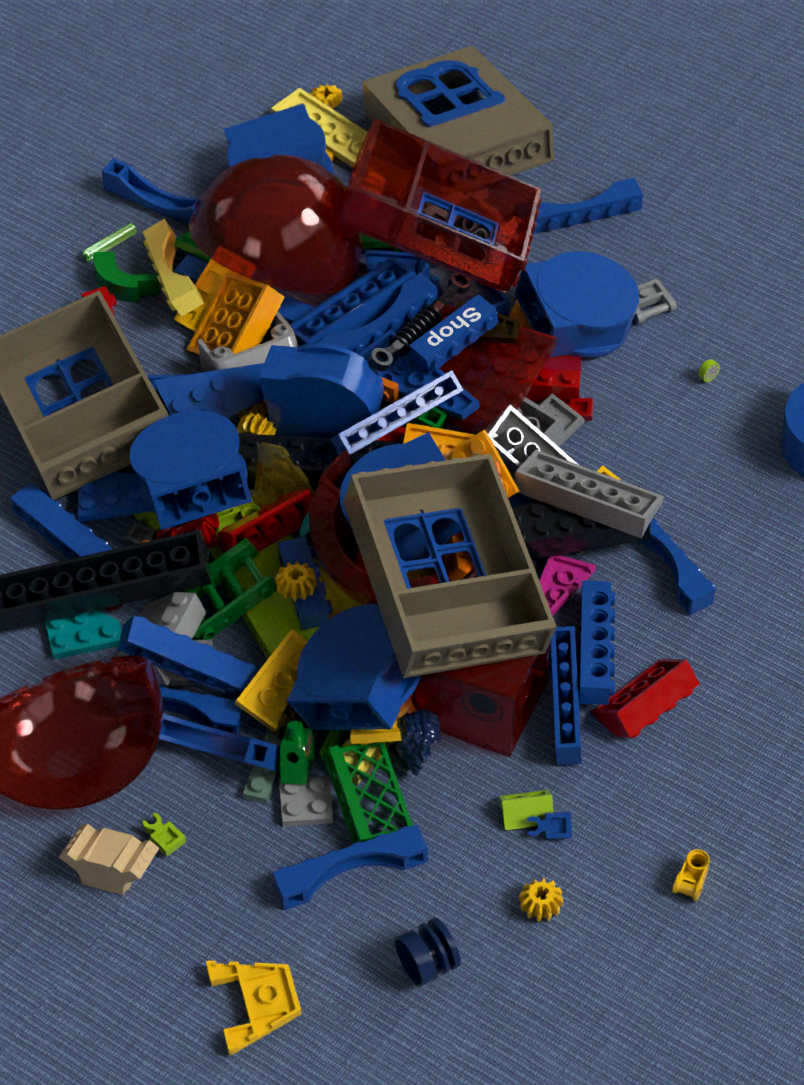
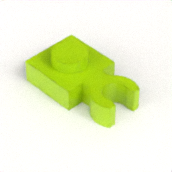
M153 813V820L156 823L148 824L144 820L142 821L143 829L151 834L150 841L158 846L159 850L167 857L186 843V837L170 821L163 825L161 816L158 813Z

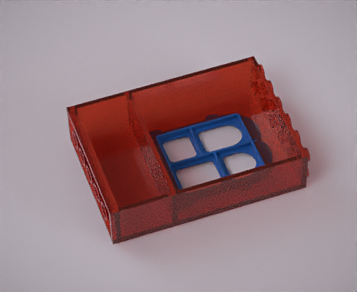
M374 118L358 152L335 222L508 294L510 288H515L520 277L518 274L520 270L524 271L528 262L527 257L531 249L530 244L534 237L532 233L537 224L535 221L539 215L540 210L538 209L542 202V198H540L541 188ZM427 202L446 210V221L442 222L421 213L424 203ZM456 216H461L485 227L490 233V237L483 239L454 227Z

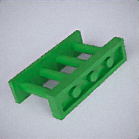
M247 538L209 564L212 584L179 591L196 593L198 599L207 594L217 610V613L206 620L203 617L194 634V637L198 640L214 639L218 633L277 591L276 582L269 575L264 578L253 559L260 555V553ZM243 566L247 567L256 583L246 592H244L234 575ZM224 580H227L237 597L227 606L224 605L215 589Z

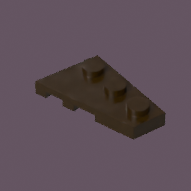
M457 300L455 311L463 306L465 302ZM497 313L499 323L476 340V342L516 344L520 322Z

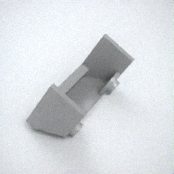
M278 311L274 317L275 327L271 330V338L273 340L234 354L226 347H217L210 351L202 339L197 340L201 368L204 372L265 363L271 345L299 347L292 327Z

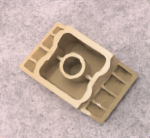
M87 823L78 827L59 855V858L77 871L81 878V884L124 895L125 891L131 887L132 881L139 880L159 847L150 840L141 842L133 835L107 828L95 830Z

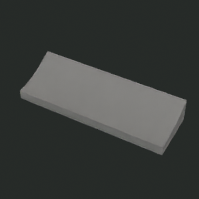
M535 450L515 473L514 482L520 491L518 493L641 539L652 518L663 504L664 496L539 450Z

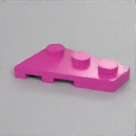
M561 555L549 556L539 582L552 616L582 586V580H588L596 571V565Z

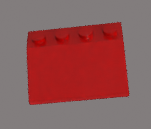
M509 348L494 350L491 361L490 381L495 378L534 403H542L549 395L554 394L561 401L570 404V399L579 398L581 357L568 354L545 358L541 350Z

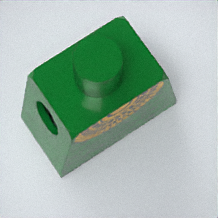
M292 721L288 723V728L280 745L281 784L306 785L315 760L312 730L310 728H303L300 721Z

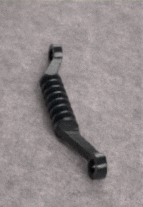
M463 272L452 273L448 281L449 287L438 301L433 305H425L413 319L389 340L388 347L373 349L368 358L370 366L378 371H386L389 369L393 358L406 356L410 351L409 345L441 322V312L457 293H467L472 284L470 277ZM376 357L383 359L385 362L379 361Z

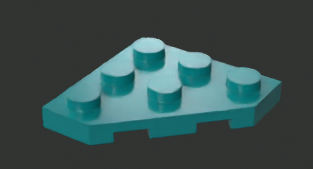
M98 610L45 622L54 660L118 647L122 633L119 620Z

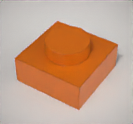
M381 377L384 384L382 401L393 404L399 400V384Z

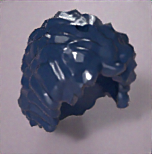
M426 709L405 713L397 722V728H399L401 733V741H395L397 744L396 750L400 758L407 763L413 775L418 776L420 769L423 768L424 763L427 762V756L431 755L429 746L435 743V741L441 740L439 717L435 712Z

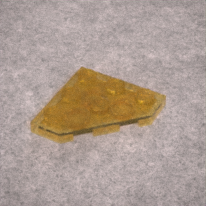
M261 442L258 451L253 497L255 505L262 508L264 505H268L278 500L284 494H288L296 489H309L311 491L312 506L321 495L318 492L315 493L308 484L309 479L299 466L296 467L288 457L290 454L284 447Z

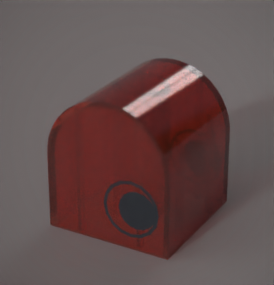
M549 646L545 654L422 675L417 687L411 694L413 706L416 710L426 709L435 712L440 720V731L444 734L511 758L547 684Z

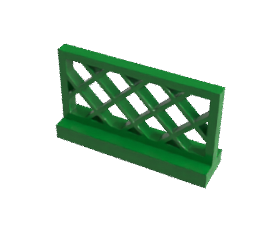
M384 742L328 748L324 755V760L353 844L371 840L381 834L386 835L397 831V827L389 824L394 814L403 819L405 826H413ZM378 747L381 754L379 761L365 755L367 750ZM352 753L360 759L354 767L345 761L343 754ZM362 759L375 766L371 776L358 769ZM377 769L387 773L389 777L387 784L374 778ZM354 774L367 780L363 790L353 784L352 778ZM370 782L383 789L379 799L366 792ZM386 791L395 796L397 803L394 807L381 800ZM362 797L375 803L371 813L361 808L360 800ZM378 805L391 812L387 821L373 815ZM370 820L383 826L381 833L370 834L368 828Z

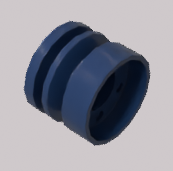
M436 917L430 919L427 924H420L418 926V934L411 929L394 939L400 963L411 981L418 987H422L437 978V971L444 975L449 972V969L454 970L461 965L460 954L452 935L444 923Z

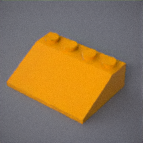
M226 273L186 350L199 356L197 343L199 339L203 340L210 351L217 347H226L234 354L260 345L285 297L269 285Z

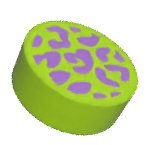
M713 359L705 361L699 369V378L705 382L712 381L718 375L720 365Z

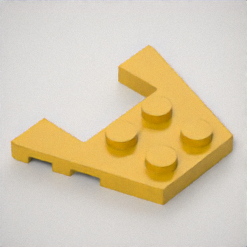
M213 960L206 961L211 987L239 981L250 1022L223 1029L229 1055L235 1054L301 1015V1007L288 964L255 963L254 965H240L239 962L229 961V964L216 963Z

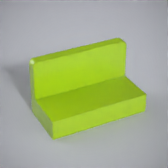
M549 790L499 796V805L503 811L504 828L506 830L536 827L538 823L528 821V817L538 816L541 820H546V812H554L552 794Z

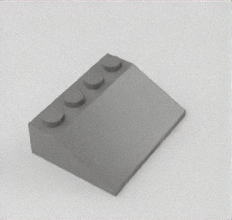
M173 592L144 605L139 616L146 618L149 622L156 625L166 626L170 631L177 634L187 635L192 639L206 611L196 593ZM119 651L105 678H117L127 682L167 686L174 673Z

